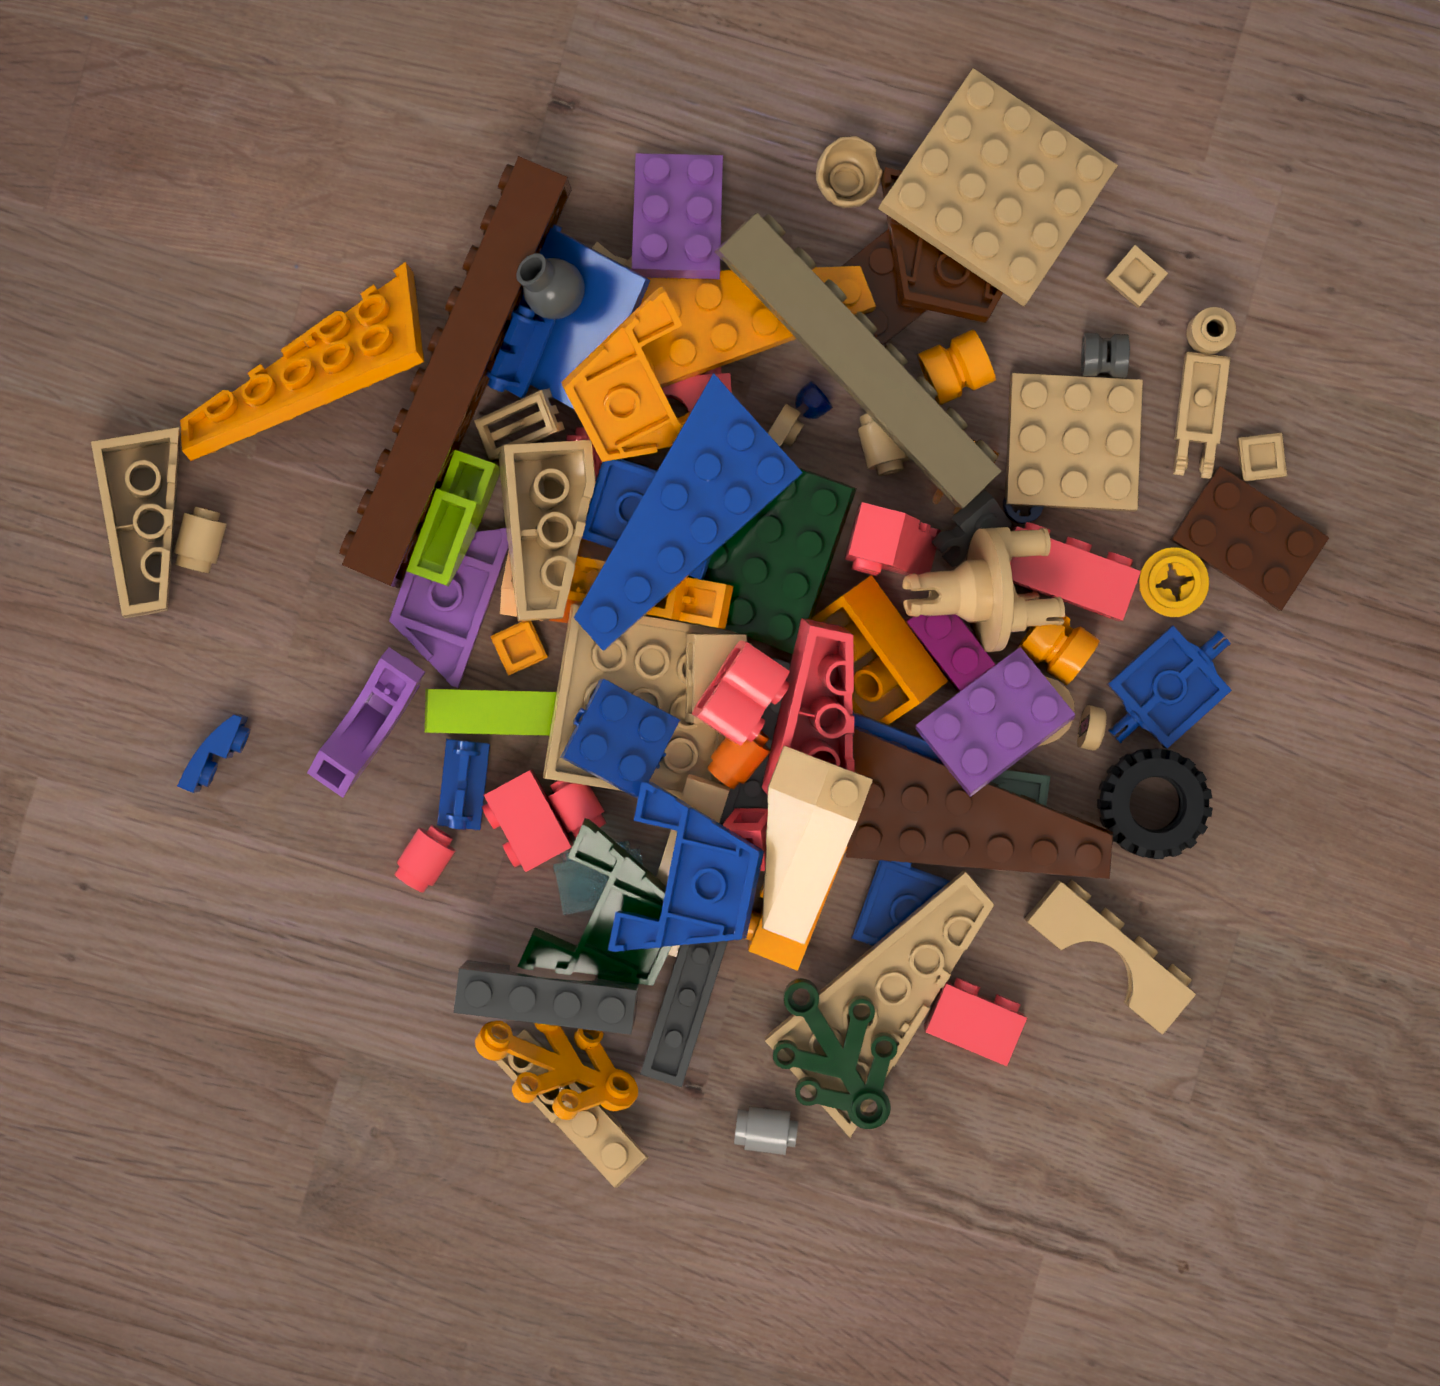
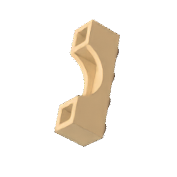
M1057 879L1024 920L1060 950L1085 941L1099 942L1112 947L1123 960L1127 970L1128 989L1124 1003L1163 1035L1195 997L1196 994L1187 987L1192 979L1174 964H1171L1166 970L1154 960V957L1159 953L1154 947L1139 935L1134 941L1129 939L1120 931L1125 923L1107 908H1104L1099 914L1086 903L1091 898V895L1072 879L1067 885Z

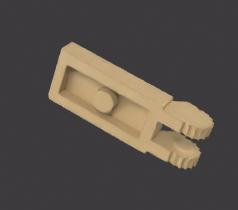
M1193 352L1185 353L1174 440H1177L1173 465L1174 475L1184 476L1188 466L1189 442L1204 443L1202 458L1199 464L1200 477L1207 479L1212 477L1216 445L1220 444L1230 357Z

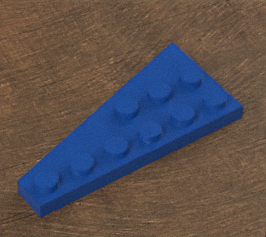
M714 373L574 616V619L603 651L608 649L803 474Z

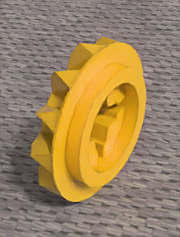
M1177 547L1162 549L1151 555L1141 569L1139 591L1147 606L1162 616L1181 617L1190 614L1206 598L1209 589L1207 569L1201 559L1189 550ZM1169 563L1171 570H1174L1176 576H1183L1184 578L1191 576L1192 581H1187L1184 585L1179 586L1178 602H1176L1175 595L1172 594L1171 589L1156 588V584L1168 578Z

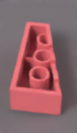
M801 618L789 668L790 673L787 677L789 687L782 698L770 749L771 752L769 753L761 787L767 795L768 785L783 746L855 772V762L853 759L854 716L852 710V693L854 692L853 634L843 626Z

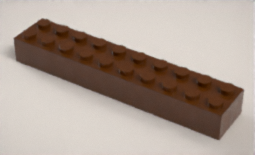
M518 156L514 166L507 164L498 184V189L501 190V197L497 207L490 204L486 210L480 229L484 230V237L479 247L471 246L462 269L466 271L467 276L462 288L454 286L445 306V310L449 312L444 329L437 326L427 348V351L431 352L432 355L426 369L419 367L410 387V392L414 393V399L409 410L402 408L395 420L392 432L396 433L397 438L391 451L385 448L381 453L374 471L380 476L374 491L369 489L365 491L357 509V513L362 515L356 532L348 531L340 548L339 554L345 556L342 563L343 566L392 587L400 588L436 488L441 489L455 450L459 451L489 382L490 378L486 376L487 372L492 370L499 350L503 345V340L513 318L511 313L513 310L518 309L524 292L523 285L517 280V269L527 256L541 253L549 230L553 228L554 224L557 225L572 191L568 177Z

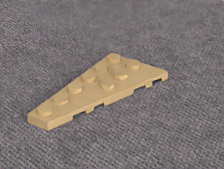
M965 869L818 992V1007L842 1047L850 1022L848 1013L850 1001L856 996H866L872 1000L875 1015L872 1021L867 1024L856 1067L865 1084L874 1058L870 1047L872 1038L878 1033L884 1032L891 1034L896 1040L897 1054L890 1060L886 1074L887 1077L924 1020L940 989H943L950 978L951 972L961 955L968 949L994 907L993 901ZM863 1003L857 1004L853 1009V1013L858 1017H864L870 1011L868 1005ZM791 1014L765 1036V1042L772 1050L779 1041L790 1040L800 1050L827 1056L807 1022L801 1016ZM885 1040L880 1041L876 1045L877 1052L881 1054H886L892 1049V1044ZM783 1048L777 1055L782 1061H789L794 1057V1052L789 1048ZM796 1067L790 1068L799 1080L803 1077H813L819 1081L822 1088L849 1093L841 1078ZM805 1085L807 1090L814 1096L817 1089L812 1085ZM864 1100L860 1105L861 1110L865 1112L873 1100ZM821 1105L851 1138L857 1126L850 1120L848 1112Z

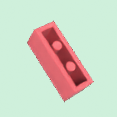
M1026 522L1024 528L1016 526L1012 531L1039 530L1045 527ZM1067 537L1065 543L1050 538L1051 547L1048 556L1013 557L1010 561L1013 584L1037 591L1052 598L1061 597L1063 602L1115 621H1123L1141 573L1140 570L1131 568L1132 559L1113 552H1108L1106 558L1090 553L1091 544L1071 537Z

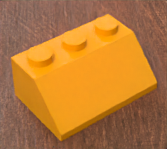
M872 575L812 617V620L843 626L853 634L854 692L852 693V710L856 713L889 725L919 705L948 682Z

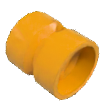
M974 329L952 338L950 347L947 349L939 344L917 354L925 380L938 393L935 400L939 405L961 397L962 388L966 386L974 391L996 381L990 359Z
M1065 615V617H1059L1064 619L1063 625L1032 626L1018 648L1021 647L1033 662H1046L1047 672L1067 686L1089 660L1099 645L1100 640L1081 626L1074 629L1071 628L1070 618Z

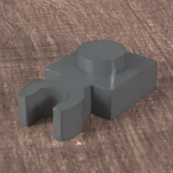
M984 490L952 517L957 526L952 530L939 533L933 539L932 544L941 553H944L951 547L942 557L951 567H955L965 559L971 539L978 529L1009 528L1013 524L995 499Z

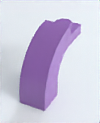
M388 647L380 657L369 680L349 712L318 751L307 774L343 798L368 766L405 712L420 687L419 683L425 671L416 666L407 657Z

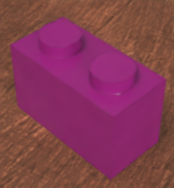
M956 614L912 616L906 621L925 650L959 692L996 665Z

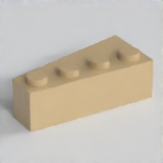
M179 427L91 442L121 613L124 619L168 611L181 435Z

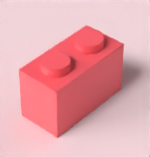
M533 769L484 795L488 803L482 806L483 812L493 829L501 826L508 839V842L502 846L514 868L522 865L524 871L527 872L572 847L573 843L547 800V795Z
M956 977L954 984L946 982L943 989H940L924 1025L925 1032L1007 1066L1027 1020L1023 1013L1018 1012L1021 1004L998 994L994 1001L978 995L981 987Z

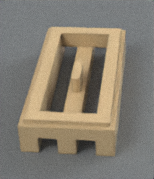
M550 388L538 391L474 420L489 461L498 460L503 448L501 446L496 449L494 442L544 420L546 427L506 445L536 443L565 430L563 422H557L555 415L559 413L556 405L551 406L549 398L553 397ZM538 404L539 412L490 433L489 425Z

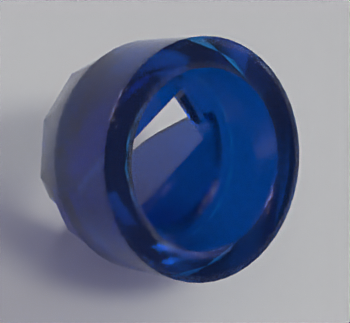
M812 380L800 389L795 398L796 409L804 403L808 406L809 409L802 415L807 419H818L833 408L829 399Z

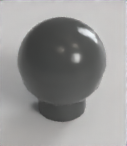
M538 253L527 256L520 263L516 273L517 280L523 285L524 298L534 313L546 319L556 320L568 317L578 309L584 297L585 285L581 273L572 263L560 258L546 259Z

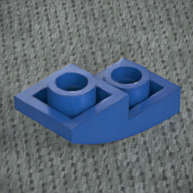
M235 714L218 726L195 752L184 770L177 787L192 793L200 792L202 785L209 787L218 767V763L212 761L214 755L232 758L235 751L238 753L243 751L250 734V729L245 727L248 717Z

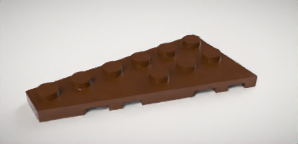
M854 726L853 759L855 762V772L869 777L873 781L847 844V858L1110 879L1113 845L1112 831L1066 812L1061 813L1037 803L1035 799L1001 788L993 782L988 783L970 797L941 760L931 759L907 749V746L895 741L890 742L869 733L870 731Z

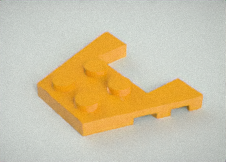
M663 286L656 289L561 382L602 462L657 453V449L671 447L691 413L689 412L679 418L676 417L641 348L651 341L683 326Z

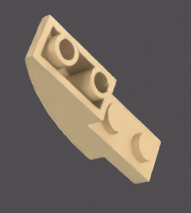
M524 1029L517 1036L548 1050L527 1029ZM509 1053L501 1060L495 1061L514 1082L523 1072H531L537 1076L549 1072L545 1068ZM575 1082L537 1095L536 1099L532 1102L551 1123H555L614 1188H618L649 1158L621 1128L622 1125L601 1105L578 1112L570 1120L561 1119L554 1113L552 1104L559 1092L564 1089H572L577 1093L588 1090L583 1084ZM521 1084L525 1090L532 1091L529 1085ZM562 1101L566 1107L573 1108L569 1102Z

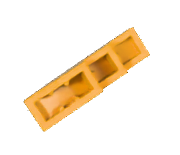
M577 556L568 600L583 602L606 561ZM687 577L646 615L725 629L734 586Z

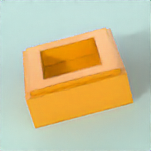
M522 621L490 636L508 676L549 658L532 621Z

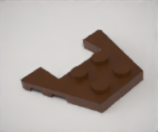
M884 168L881 177L884 198L903 171ZM886 214L901 304L986 323L1003 292Z

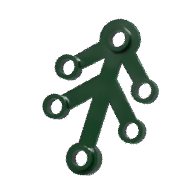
M803 978L791 981L784 990L785 1007L791 1014L805 1019L827 1056L800 1050L794 1042L782 1040L773 1048L774 1063L782 1069L796 1067L841 1078L849 1091L848 1093L822 1088L817 1079L803 1077L795 1086L796 1098L802 1105L812 1106L819 1104L847 1111L850 1120L856 1126L863 1129H874L886 1122L891 1111L890 1100L883 1091V1086L890 1060L897 1054V1043L895 1038L889 1033H878L872 1038L870 1047L874 1058L865 1084L856 1067L867 1024L872 1021L875 1015L872 1000L866 996H856L850 1001L848 1005L850 1022L842 1047L818 1007L819 993L815 984ZM802 988L809 992L810 996L805 1002L794 1000L793 993L797 989ZM863 1003L868 1005L870 1008L869 1013L864 1017L856 1016L853 1013V1009L857 1004ZM885 1040L892 1044L890 1052L886 1054L877 1052L876 1045L880 1041ZM783 1048H789L794 1052V1057L789 1061H782L777 1055L778 1052ZM805 1085H812L817 1089V1092L813 1097L806 1098L801 1095V1088ZM867 1099H871L877 1104L876 1109L869 1113L862 1111L860 1108L861 1103Z

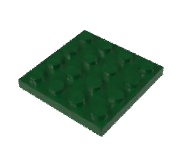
M800 467L798 468L803 474L711 556L705 578L702 579L734 586L725 629L738 634H746L751 639L791 654L794 651L801 618L812 620L857 490L855 487Z

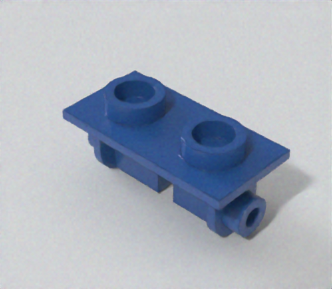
M522 300L518 310L512 311L511 316L513 318L503 340L505 342L503 349L499 350L492 370L488 371L486 375L490 378L487 384L490 388L500 392H504V389L522 399L526 396L556 320L546 319L534 313L524 300Z
M446 739L437 826L462 830H481L482 806L484 804L490 749L489 743Z

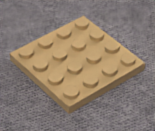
M973 68L878 209L1022 306H1025L1118 165Z
M571 604L543 778L620 790L560 758L576 727L573 724L576 714L581 708H586L599 680L604 678L680 719L664 751L666 756L661 759L659 763L660 768L655 769L649 782L655 783L679 799L682 797L688 774L720 783L707 767L712 762V753L726 737L705 723L685 721L686 634L738 633L730 630L643 616L608 649L603 651L574 619L581 605Z

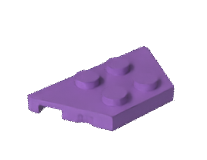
M506 528L475 533L449 587L406 572L389 619L395 628L415 646L418 652L438 670L446 681L456 688H459L509 550Z

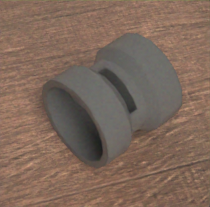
M1084 333L1081 349L1082 376L1096 377L1099 373H1109L1113 378H1126L1130 354L1129 335L1114 334L1111 338H1102L1098 333Z

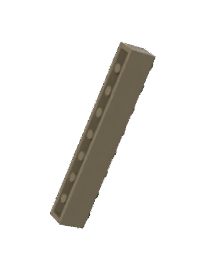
M758 213L751 215L714 252L955 507L964 508L1001 472L994 464L998 459L997 455L981 439L975 443L964 432L968 425L956 411L950 407L946 411L941 408L934 400L938 395L936 390L922 376L919 375L914 379L904 368L908 363L906 358L892 344L889 343L884 347L874 337L873 334L877 331V328L862 312L859 311L854 315L842 303L847 299L846 295L832 280L828 279L824 283L812 271L816 267L812 258L799 246L794 251L781 238L786 232L769 214L763 218Z

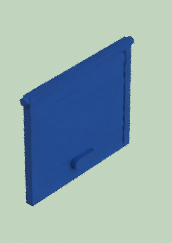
M554 224L553 228L549 230L540 254L546 259L560 258L572 263L583 277L585 293L582 303L574 313L568 317L556 320L530 385L539 390L550 388L553 398L574 409L561 382L640 306L650 279L560 232L562 227ZM524 294L522 296L521 302L522 300L526 301L524 298Z

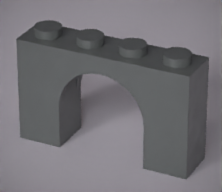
M467 960L459 968L454 1013L632 1034L639 984L598 979V976L592 981L545 978L509 971L510 965Z

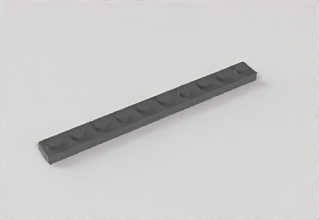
M771 657V659L789 670L791 663ZM782 699L776 705L770 703L761 717L765 720L762 731L769 737L766 745L770 749ZM769 754L745 784L739 783L735 789L730 788L720 820L721 825L724 824L735 808L768 809L767 794L761 787ZM728 941L680 945L640 1075L682 1088Z

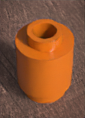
M761 730L752 742L746 740L741 746L725 738L712 753V762L708 765L707 769L719 781L731 789H735L739 783L745 784L771 752L770 748L766 745L769 737Z

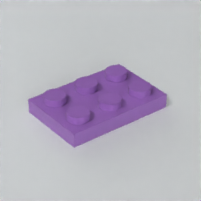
M636 153L632 241L633 271L646 278L720 279V258L714 251L721 246L723 155Z
M1019 647L916 724V730L971 797L1075 718V713L1023 649Z

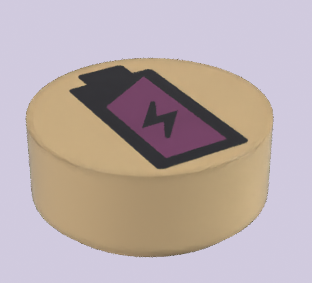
M1091 705L1085 707L1078 728L1077 745L1079 748L1095 751L1100 747L1107 719L1104 708Z

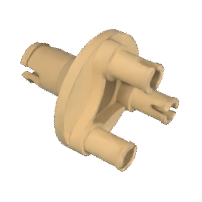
M1008 527L978 529L971 539L967 561L962 562L954 570L926 572L919 575L913 573L904 577L903 589H911V591L929 590L928 598L903 601L906 614L914 617L920 615L941 616L956 614L965 621L971 622L975 637L986 652L1002 651L1009 641L1011 632L1025 631L1028 626L1063 625L1064 619L1059 618L1065 617V606L1061 597L1039 599L1040 596L1037 591L1017 593L1012 579L1010 561L1013 557L1049 555L1051 542L1048 530L1040 528L1039 530L1010 531Z

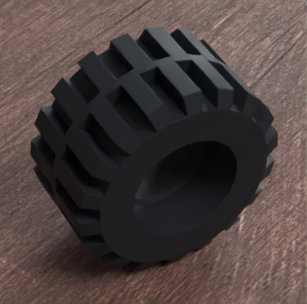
M1145 748L1119 758L1120 761L1116 765H1111L1106 773L1108 775L1105 780H1101L1099 790H1101L1100 799H1097V808L1100 809L1101 817H1099L1103 827L1113 832V842H1116L1121 848L1130 853L1152 859H1164L1167 856L1175 857L1182 854V850L1186 848L1191 849L1197 843V837L1200 834L1204 835L1208 826L1205 824L1207 818L1212 816L1213 808L1209 807V799L1212 798L1211 789L1206 786L1205 781L1207 779L1203 772L1199 771L1195 767L1196 764L1189 758H1185L1179 753L1170 750ZM1151 777H1159L1169 781L1175 787L1179 798L1176 816L1167 826L1160 829L1142 827L1133 819L1130 812V797L1134 788L1142 780Z

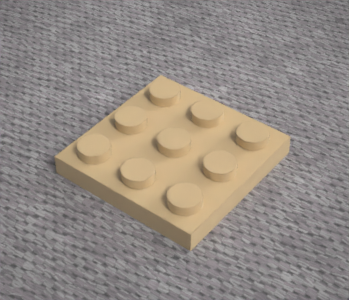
M1012 373L1010 375L1006 505L1137 511L1143 380Z

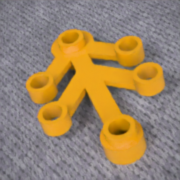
M503 1021L486 1023L475 1039V1047L478 1053L488 1060L498 1061L509 1053L549 1070V1072L538 1076L531 1072H523L517 1077L512 1085V1093L521 1102L530 1103L536 1099L537 1095L575 1082L590 1087L591 1089L581 1093H577L572 1089H564L559 1092L553 1101L552 1108L554 1113L561 1119H573L578 1112L598 1105L609 1111H620L632 1106L638 1097V1086L634 1078L629 1073L616 1069L600 1042L603 1038V1031L578 1028L574 1034L575 1044L580 1049L586 1051L595 1070L582 1064L561 1026L534 1023L535 1027L544 1033L554 1052L513 1036L512 1029ZM584 1032L589 1033L593 1037V1040L587 1038L584 1035ZM521 1084L529 1085L532 1091L525 1090ZM562 1101L569 1102L573 1108L566 1107Z

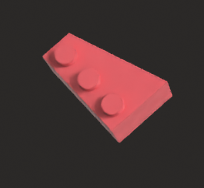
M862 502L856 511L844 560L853 562L851 570L873 576L879 575L881 569L906 576L913 573L919 575L931 572L937 549L932 544V541L941 533V530L932 528L931 525L921 522L920 524L919 519L906 513Z

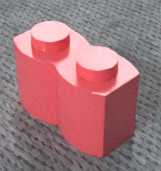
M740 640L699 699L692 715L735 744L741 746L746 740L752 742L764 726L765 720L761 717L770 703L776 705L788 690L789 682L786 681V678L790 671L748 642Z

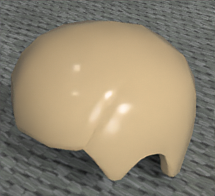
M857 136L840 137L827 146L819 158L816 167V181L821 193L827 201H831L833 205L841 208L860 207L874 197L883 174V170L876 157V148L871 143Z

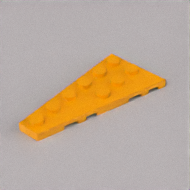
M404 262L393 271L397 277L378 290L373 284L360 293L363 300L347 312H333L283 347L281 352L284 356L266 369L262 364H259L249 371L250 379L233 392L222 390L180 420L181 446L183 453L188 459L192 461L209 453L216 452L225 446L251 437L258 432L291 420L296 416L324 404H329L336 399L369 387L376 382L423 363L424 356L415 279L409 265Z
M860 266L815 267L812 270L824 283L830 279L843 291L847 299L842 303L854 315L859 311L863 314L875 311L876 305ZM732 270L720 271V279L648 278L650 283L641 304L656 289L663 286L683 325L641 347L661 388L796 339Z

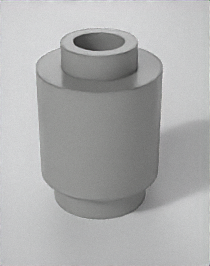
M750 1106L749 1111L738 1109L734 1144L745 1146L744 1150L786 1155V1148L795 1147L798 1121L790 1120L791 1111Z

